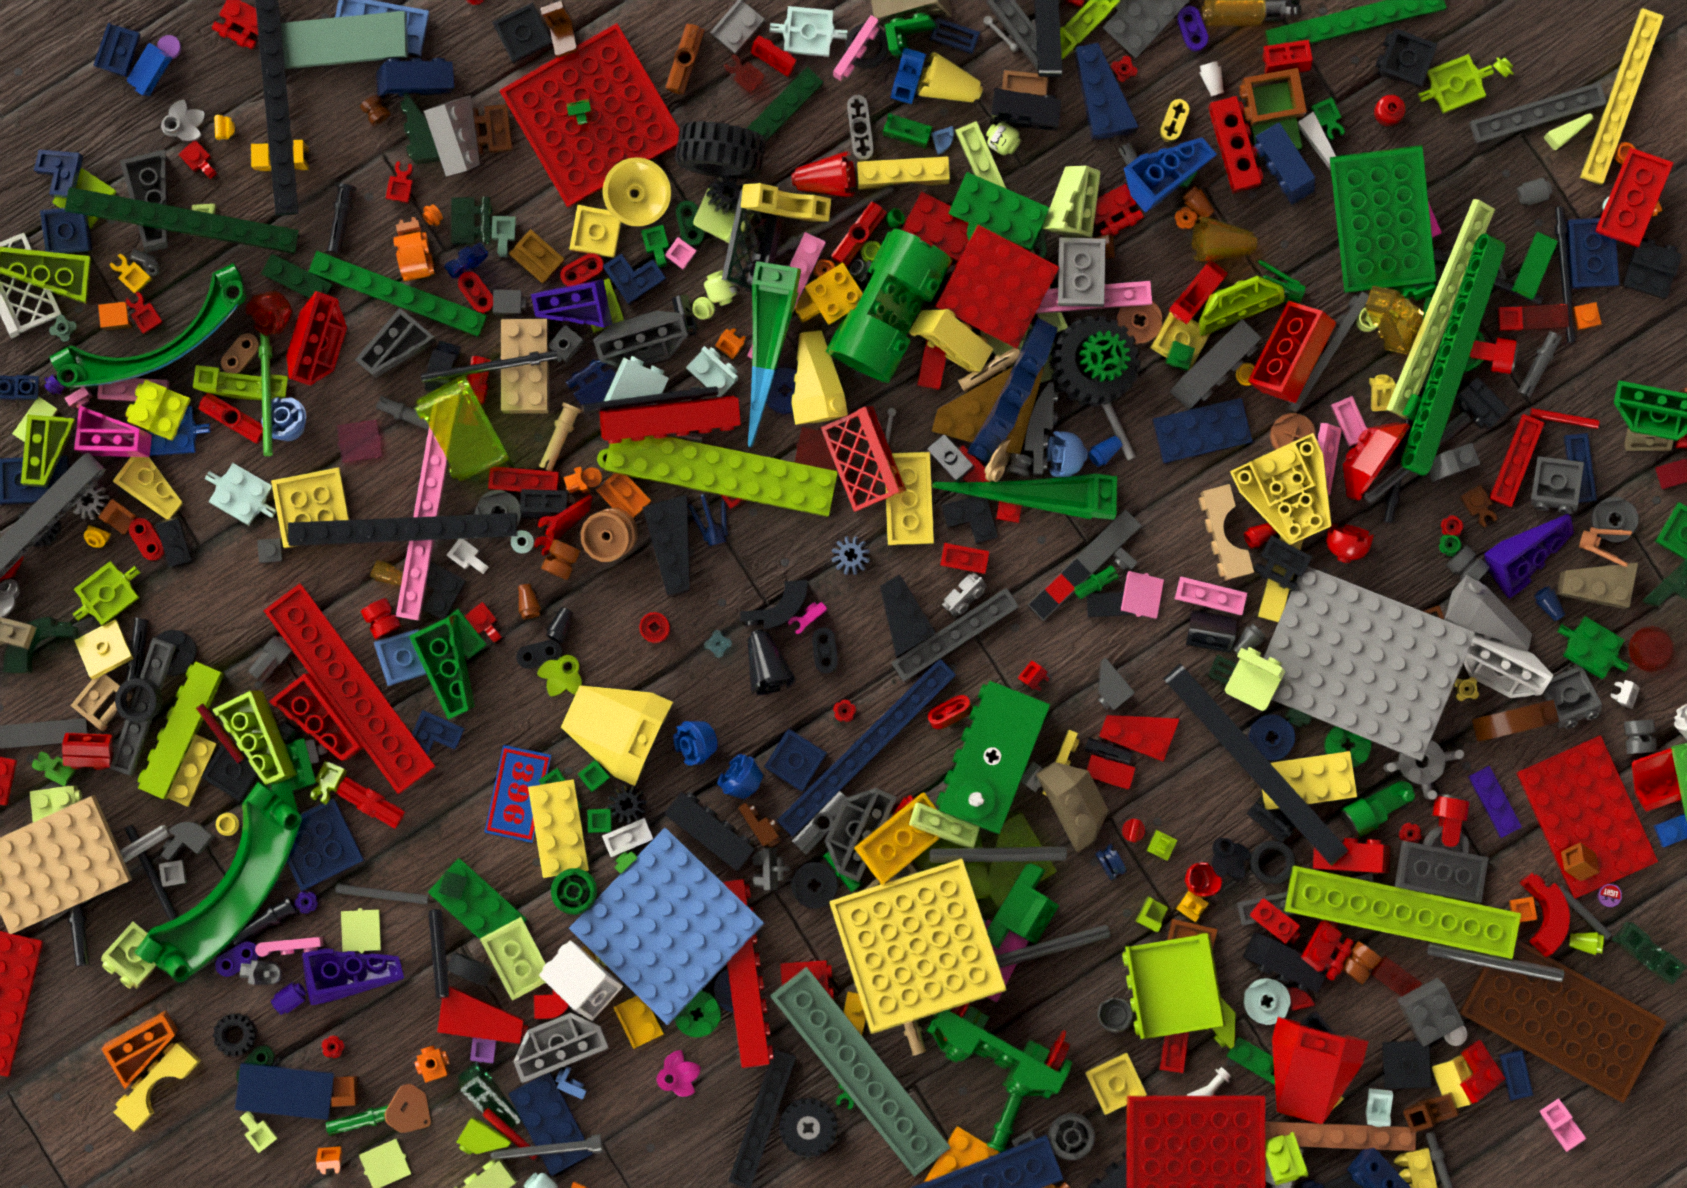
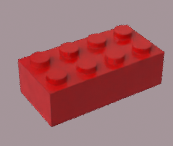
M1288 301L1248 382L1262 393L1296 404L1336 322L1321 310Z

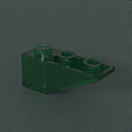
M404 93L401 109L402 113L407 115L404 131L405 136L410 138V145H407L408 158H412L415 165L441 161L427 120L410 96Z

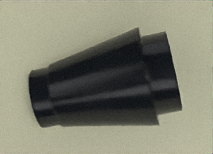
M561 607L560 611H558L546 628V636L551 640L563 643L564 639H567L573 612Z

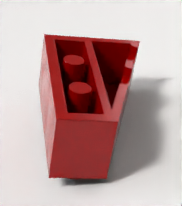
M1344 838L1342 844L1349 852L1333 866L1314 847L1313 869L1390 873L1391 846L1381 845V840L1367 839V844L1358 843V839Z

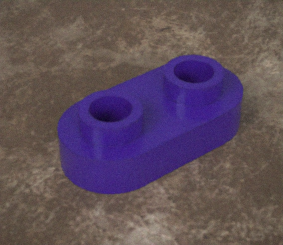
M1193 6L1183 7L1178 13L1177 23L1185 45L1192 51H1200L1208 42V34L1201 15ZM1190 16L1192 18V22H1186L1184 20V17ZM1198 37L1200 42L1197 44L1193 43L1192 38Z
M250 941L243 942L219 956L215 963L217 972L225 977L233 976L240 972L242 963L251 964L252 960H258L259 956L255 951L257 945ZM245 949H249L251 952L248 958L243 955ZM225 961H229L231 964L228 970L223 967Z

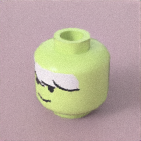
M1000 122L997 126L992 124L986 133V136L989 137L987 144L1003 156L1008 153L1012 155L1021 142V139H1019L1020 133L1006 122Z
M723 270L708 275V280L704 283L709 300L712 303L719 302L720 306L732 302L731 297L737 293V288L734 284L721 280Z

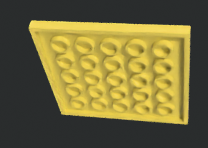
M962 859L829 901L871 1034L1006 991Z

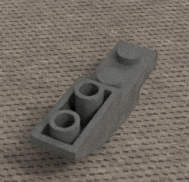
M1049 382L1037 400L1025 435L1024 453H1033L1032 476H1041L1043 470H1047V456H1043V447L1048 445V434H1044V431H1052L1053 425H1057V411H1053V404L1058 402V389H1054L1053 382Z

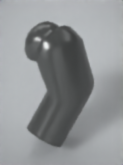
M133 249L130 260L141 263L144 271L150 277L158 275L159 266L154 256Z

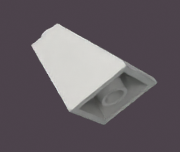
M572 941L564 944L559 949L555 958L549 961L539 974L575 1011L591 1021L598 1016L623 987L621 983Z

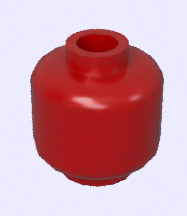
M1396 95L1382 97L1374 108L1376 120L1384 126L1398 124L1406 112L1403 100Z

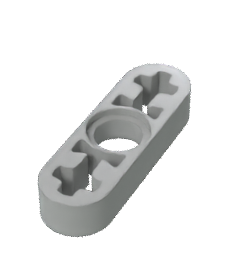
M854 95L847 102L854 157L858 161L863 162L870 160L873 156L867 100L861 95ZM855 101H859V104L864 105L860 108L861 116L866 115V118L857 117L852 119V117H856V109L851 108ZM862 122L867 126L864 134H857L854 131L856 123ZM868 137L869 140H864V145L870 151L866 152V156H862L861 152H857L860 149V140Z

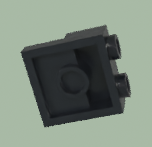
M1395 28L1392 34L1387 33L1383 43V46L1386 47L1384 55L1379 54L1375 67L1379 68L1377 74L1397 82L1401 80L1421 88L1438 44Z
M1643 238L1639 248L1633 247L1622 286L1665 300L1668 297L1673 277L1676 276L1682 253H1678V248L1674 246L1664 245V248L1655 245L1656 241Z

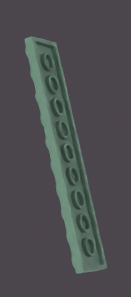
M807 966L770 995L914 1177L951 1148Z

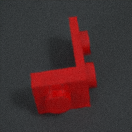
M1265 898L1250 913L1252 919L1276 936L1287 947L1290 943L1294 945L1302 935L1299 933L1301 930L1300 925Z

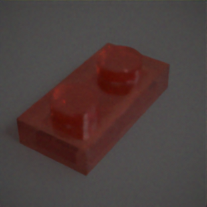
M1568 304L1521 306L1523 330L1569 327Z
M1385 955L1371 972L1374 977L1401 997L1422 985L1418 979Z

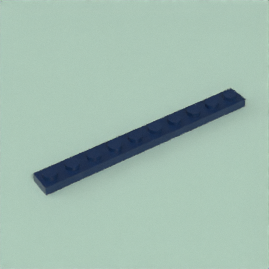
M939 659L777 821L793 837L956 674Z

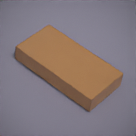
M1004 70L1002 89L1031 93L1037 96L1047 95L1049 77H1038L1037 73Z

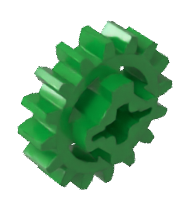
M1099 331L1096 333V338L1091 335L1088 338L1089 342L1083 343L1082 346L1086 350H1082L1080 355L1084 356L1085 359L1080 363L1087 365V368L1084 370L1085 373L1093 372L1092 379L1098 375L1101 382L1105 380L1106 376L1109 381H1112L1114 374L1119 378L1122 375L1121 370L1125 371L1128 368L1124 362L1131 360L1130 357L1126 356L1130 348L1123 347L1126 343L1125 340L1118 341L1119 334L1111 337V332L1107 331L1103 336L1102 332ZM1099 342H1108L1104 346L1096 345ZM1115 348H1117L1119 356H1117ZM1109 349V351L1107 352L1108 359L1101 364V362L1103 361V353ZM1091 356L1094 358L1095 365L1091 360ZM1107 366H1109V367H1111V368H1113V367L1115 368V369L1110 370V371H1104V370H1103V368H1105V367H1107Z

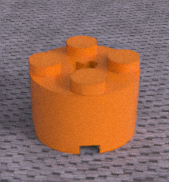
M420 231L393 238L394 246H397L398 249L396 256L404 282L435 274L432 254L429 253V242L426 232L421 233Z

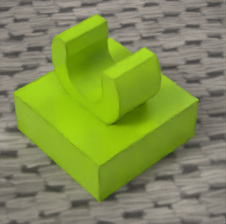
M1156 830L1146 851L1168 861L1177 840Z

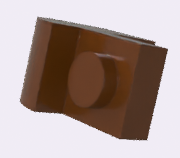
M1452 1092L1424 1099L1410 1105L1403 1111L1411 1133L1433 1127L1437 1122L1460 1114Z

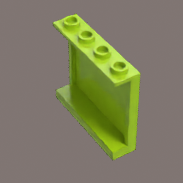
M1209 933L1125 947L1126 952L1122 953L1125 966L1129 967L1130 975H1126L1128 989H1132L1134 997L1130 998L1132 1012H1136L1138 1020L1134 1021L1136 1035H1140L1141 1039L1226 1026Z

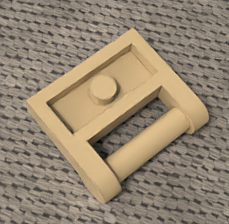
M107 674L91 680L71 704V707L104 732L108 727L109 721L118 712L115 701L100 719L95 714L114 691L117 692L120 685ZM128 692L126 701L128 702L133 697V695L130 692Z

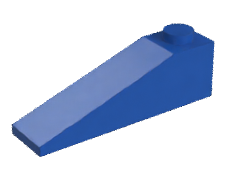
M1201 137L1181 143L1176 147L1163 148L1155 153L1140 155L1124 168L1130 195L1146 213L1217 154Z

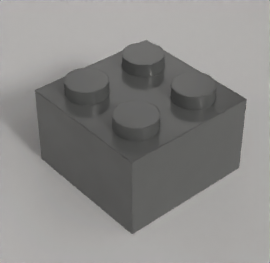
M1438 978L1396 999L1415 1038L1423 1046L1464 1025L1446 986Z

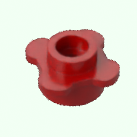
M1124 56L1119 62L1111 64V70L1115 72L1119 82H1125L1131 76H1136L1138 72L1137 68L1133 67L1129 56Z

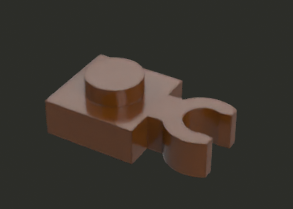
M1481 484L1460 496L1471 516L1476 513L1478 514V522L1482 528L1487 526L1484 521L1485 516H1489L1493 522L1497 520L1496 514L1487 508L1492 502Z

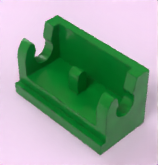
M889 113L883 129V136L926 149L933 127Z

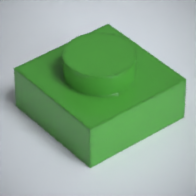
M633 851L629 854L626 852L622 853L615 860L618 864L614 868L622 874L637 859V856Z

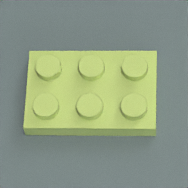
M521 917L480 938L512 1000L546 983L539 976L546 964Z

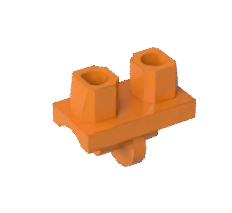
M581 466L574 468L576 474L564 477L569 493L581 490L583 494L590 493L588 487H597L602 481L601 472L593 467L583 471Z

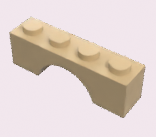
M1230 484L1203 491L1201 493L1202 497L1199 498L1201 510H1205L1208 519L1205 520V526L1208 533L1212 532L1214 541L1211 542V547L1214 555L1218 554L1220 563L1217 564V569L1220 577L1224 576L1225 581L1254 573L1248 550L1233 546L1224 534L1223 525L1225 517L1236 506Z

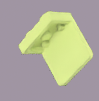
M705 194L693 223L696 227L729 243L735 213L729 211L726 215H723L722 209L715 212V204L708 205L712 198L707 197ZM744 221L741 224L742 233L747 230Z
M1249 647L1248 650L1241 648L1237 655L1240 660L1225 687V692L1248 705L1265 711L1286 671L1280 667L1281 662L1271 657L1267 661L1261 658V653Z

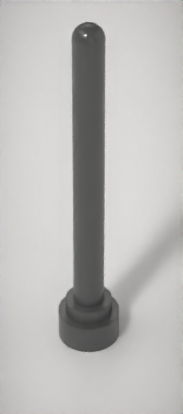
M595 1134L584 1141L494 1150L490 1156L493 1160L579 1150L593 1151V1154L603 1153L601 1134Z

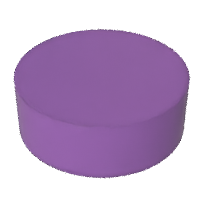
M166 35L158 41L157 47L173 57L172 59L180 54L181 44L176 37Z

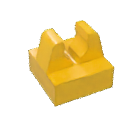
M1188 890L1176 909L1196 922L1209 903L1193 895Z

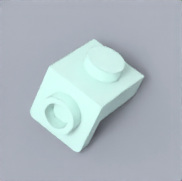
M1369 1089L1365 1112L1367 1124L1375 1127L1391 1126L1392 1091Z

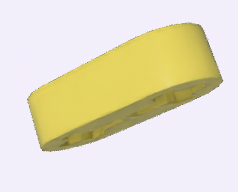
M1182 99L1174 100L1168 108L1160 129V136L1166 142L1176 141L1181 134L1189 113V105L1186 101ZM1178 105H1181L1182 111L1185 113H1180L1178 119L1173 118L1176 112L1173 107L1177 108ZM1171 123H1175L1174 131L1177 134H1172L1170 137L1164 129H1168Z

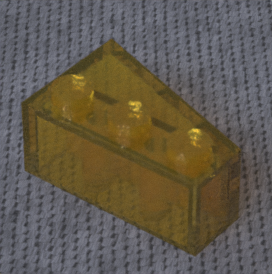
M1372 286L1365 307L1372 323L1379 328L1378 336L1385 341L1384 349L1409 355L1418 328L1423 322L1424 312L1398 291Z

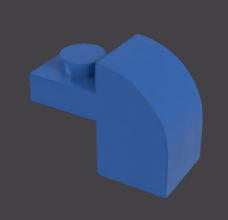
M904 48L890 98L909 104L913 103L926 54Z

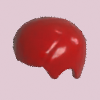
M1206 862L1191 865L1186 872L1184 880L1189 892L1197 897L1215 895L1221 889L1223 882L1222 877H1218L1212 866Z

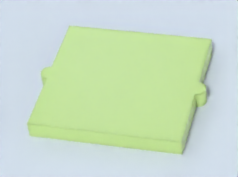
M359 908L358 911H341L343 952L359 951L364 953V951L381 950L380 909L363 910Z
M397 1138L359 1155L365 1169L364 1174L368 1176L372 1188L383 1187L412 1174L405 1159L406 1154H403Z

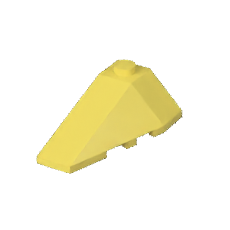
M822 331L802 332L799 335L797 351L798 368L797 374L794 377V382H796L795 394L792 395L795 425L835 421L848 415L844 391L831 355L825 352L828 347Z

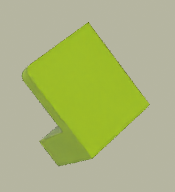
M1147 897L1135 922L1158 932L1168 907Z

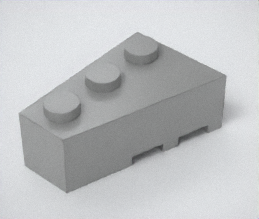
M471 95L425 110L424 113L445 175L450 176L480 166Z

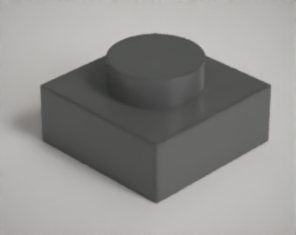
M281 538L257 540L259 563L283 562Z
M1121 547L1113 555L1116 558L1114 562L1123 570L1127 568L1130 571L1138 563Z

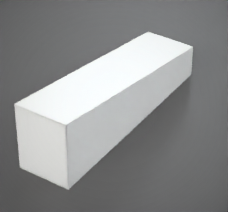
M1314 112L1298 122V128L1328 169L1331 170L1329 157H1335L1336 155Z

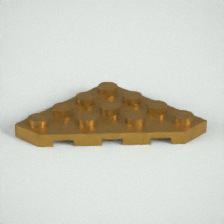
M1013 367L939 408L932 432L972 442L992 410ZM1044 367L1036 376L1031 394L1020 408L1015 426L1006 437V439L1011 440L1006 448L1008 453L1020 454Z

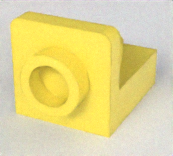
M1377 375L1375 378H1369V384L1371 385V410L1388 411L1386 409L1396 387L1394 380L1388 375Z

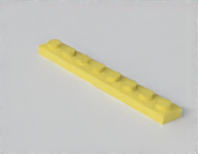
M1644 8L1640 10L1580 178L1599 185L1604 183L1662 23L1663 15Z

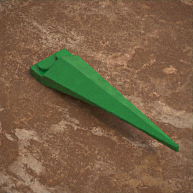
M1087 474L1022 481L934 482L932 484V487L1086 519L1095 517L1115 520L1117 476Z

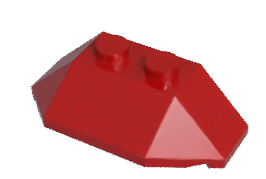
M315 291L300 311L286 355L289 379L311 386L334 371L347 330L337 298Z
M1396 422L1368 427L1360 434L1359 442L1347 453L1346 460L1343 463L1346 496L1349 499L1359 501L1362 498L1364 492L1371 485L1410 428L1409 424Z

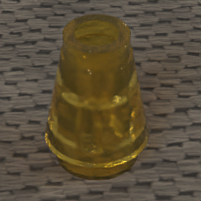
M376 560L370 577L374 578V581L401 587L403 573L384 560L382 562Z

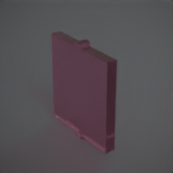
M377 419L337 425L339 436L337 445L341 450L342 463L382 457L380 443L382 437L379 436Z

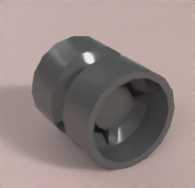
M1465 545L1446 564V567L1455 575H1461V581L1466 575L1479 580L1490 568L1481 558H1475L1476 553L1468 545Z
M1654 719L1624 722L1625 735L1629 736V739L1626 741L1627 754L1657 752L1656 739L1652 737V734L1655 733Z

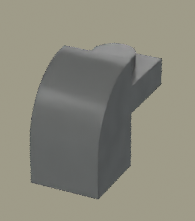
M1469 443L1436 455L1429 471L1432 482L1479 465L1480 462L1473 444Z
M178 823L168 830L175 838L171 837L162 847L164 851L161 855L167 860H173L184 845H187L195 853L201 854L216 835L199 823Z

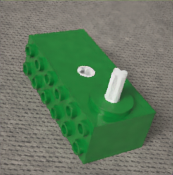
M989 681L987 685L983 684L980 688L977 698H980L981 701L979 706H973L969 719L973 721L970 728L966 727L960 739L964 744L962 749L958 748L952 760V762L956 763L953 771L948 770L944 780V784H947L946 790L939 793L935 805L939 806L938 810L995 834H1000L1050 704ZM993 751L997 760L989 763V758L986 757V754Z

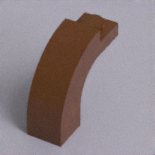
M1554 699L1472 719L1477 742L1559 722Z

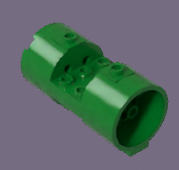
M893 229L891 232L888 231L868 269V272L873 276L855 310H849L848 314L843 317L825 351L836 360L843 362L858 372L885 383H889L911 342L906 335L910 331L916 315L920 312L923 302H932L953 261L949 255L938 247L931 246L920 240V237L899 229Z

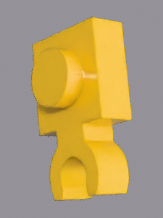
M119 254L118 257L122 259V265L117 267L111 262L110 267L116 272H122L119 279L136 294L152 278L135 262L129 266L127 258Z

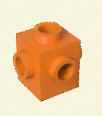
M434 1045L421 1049L422 1054L416 1056L418 1060L415 1061L416 1070L419 1075H423L425 1083L450 1074L447 1067L450 1064L447 1052H442L441 1047L435 1049ZM430 1059L435 1061V1066L430 1064Z

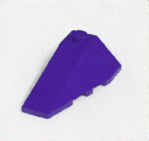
M1566 514L1503 540L1484 554L1485 561L1490 566L1488 572L1506 597L1510 599L1524 589L1532 581L1530 576L1537 568L1541 570L1546 565L1544 563L1545 559L1551 553H1556L1574 533L1571 516Z

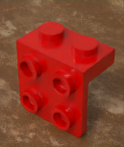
M1671 748L1632 762L1634 793L1646 812L1682 800Z

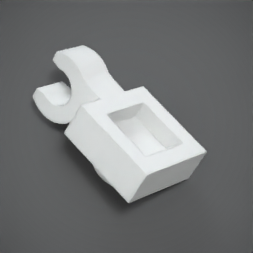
M458 539L447 554L448 557L464 569L472 565L484 574L489 568L476 558L480 551L464 539Z

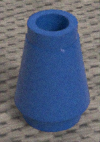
M1114 435L1092 446L1088 456L1097 467L1106 465L1119 448L1123 446L1122 442Z

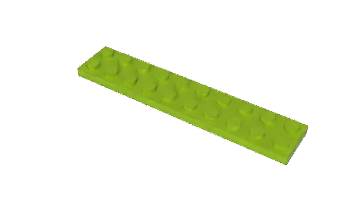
M653 435L645 436V440L631 441V438L622 439L621 443L609 444L604 468L606 472L829 517L838 472L668 436L666 438H653Z
M1293 866L1284 908L1286 912L1513 959L1521 913L1298 866Z

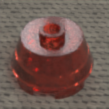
M277 291L256 294L246 306L247 315L251 314L256 322L254 325L255 329L265 336L282 333L293 314L289 301Z
M1647 626L1639 629L1632 636L1629 643V654L1633 663L1638 668L1648 672H1656L1667 667L1672 661L1674 643L1671 636L1665 630L1655 626Z

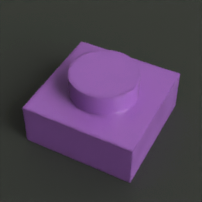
M473 1037L470 1061L494 1063L497 1041Z

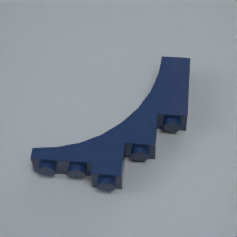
M1040 318L1036 319L1027 333L1019 356L999 397L978 434L970 444L967 453L987 463L1002 440L1006 439L1015 426L1020 408L1031 394L1036 376L1047 362L1058 329L1057 327Z

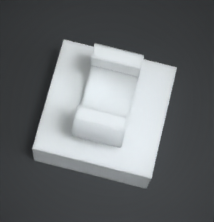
M1625 680L1624 684L1615 682L1614 685L1621 688V693L1618 695L1611 693L1610 696L1624 707L1633 709L1640 687Z

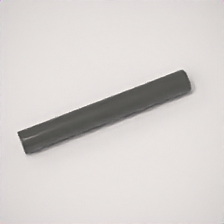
M1563 885L1559 887L1567 903L1599 935H1604V939L1607 940L1612 933L1577 899H1574L1573 895Z

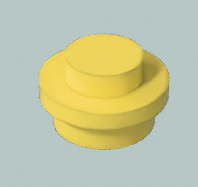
M223 813L216 820V828L222 835H233L239 829V820L232 813Z

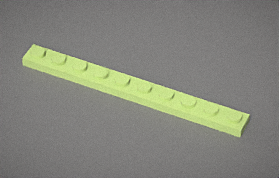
M977 121L957 129L955 132L974 175L1006 188ZM1061 312L1036 314L1037 318L1057 327L1056 334L1068 328Z
M1473 199L1387 406L1386 410L1401 418L1408 419L1402 413L1411 394L1418 395L1448 324L1477 238L1486 232L1495 211L1494 208L1480 200Z

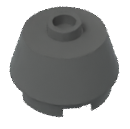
M1067 1113L1061 1115L1050 1127L1049 1143L1051 1148L1058 1156L1064 1159H1080L1087 1155L1094 1145V1128L1090 1121L1080 1114Z

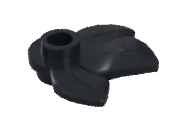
M1218 838L1212 845L1214 856L1211 863L1214 872L1220 878L1227 873L1233 878L1243 879L1245 877L1243 861L1251 857L1250 852L1242 844L1233 843L1228 838Z

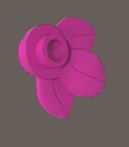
M682 1050L674 1051L665 1058L664 1069L657 1075V1084L664 1091H673L681 1097L689 1096L695 1093L691 1082L698 1077L701 1067L694 1062H684ZM666 1075L672 1077L670 1084L665 1081Z

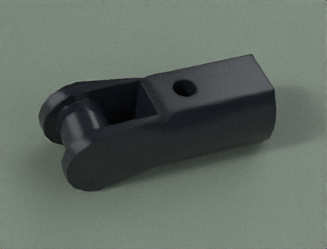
M688 294L673 297L672 303L675 313L682 314L687 334L695 336L698 329L692 315Z

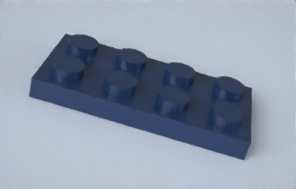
M1242 398L1152 419L1163 464L1252 443Z
M551 1072L541 1075L508 1094L535 1146L584 1141L586 1139L560 1089H557L558 1086ZM579 1150L543 1154L541 1157L552 1176L590 1156L593 1152Z

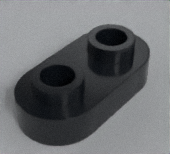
M822 627L813 633L812 643L815 666L818 671L827 674L836 669L838 659L835 635L829 628ZM822 635L828 637V642L825 644L819 641ZM824 658L830 659L831 663L829 666L822 665Z
M546 640L521 647L517 652L516 659L521 667L532 669L542 666L548 660H558L562 656V648L558 642ZM548 647L554 648V654L551 656L546 654ZM526 653H531L532 659L530 661L524 660Z

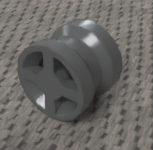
M1011 453L1010 459L1012 462L1008 466L1007 472L1029 477L1030 472L1028 468L1032 464L1033 458Z

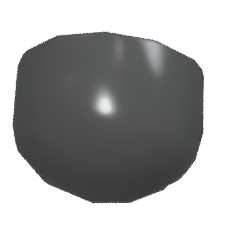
M1112 997L1099 1005L1097 1016L1100 1025L1105 1030L1118 1033L1131 1025L1133 1012L1131 1005L1124 999Z

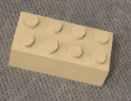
M501 319V360L526 356L530 352H549V322L547 319ZM549 361L541 362V365L536 366L528 364L501 369V411L503 414L549 413Z

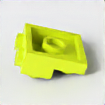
M145 379L144 383H139L135 390V396H137L135 404H130L126 411L127 422L173 441L191 399Z

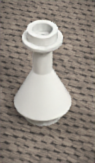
M1222 1067L1219 1070L1216 1069L1217 1076L1208 1086L1191 1092L1187 1096H1213L1214 1092L1224 1081L1230 1082L1231 1075Z

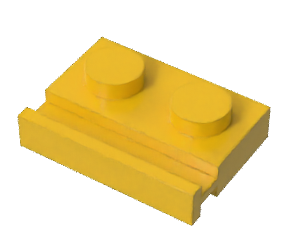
M638 996L613 1007L633 1049L664 1034L653 1010Z

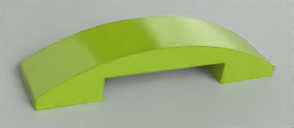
M1090 0L1060 29L1062 59L1074 50L1109 15L1121 0Z
M196 365L193 388L224 397L262 400V378L260 376L219 372V368ZM271 374V400L279 397V399L286 397L288 376Z

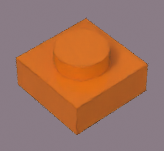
M1596 302L1573 307L1577 330L1601 325Z
M1532 896L1509 900L1510 910L1521 913L1520 922L1537 920L1534 898Z

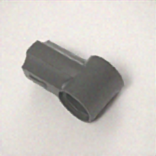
M274 636L266 644L261 656L248 670L252 676L263 684L277 667L283 665L293 653L292 649L277 636Z

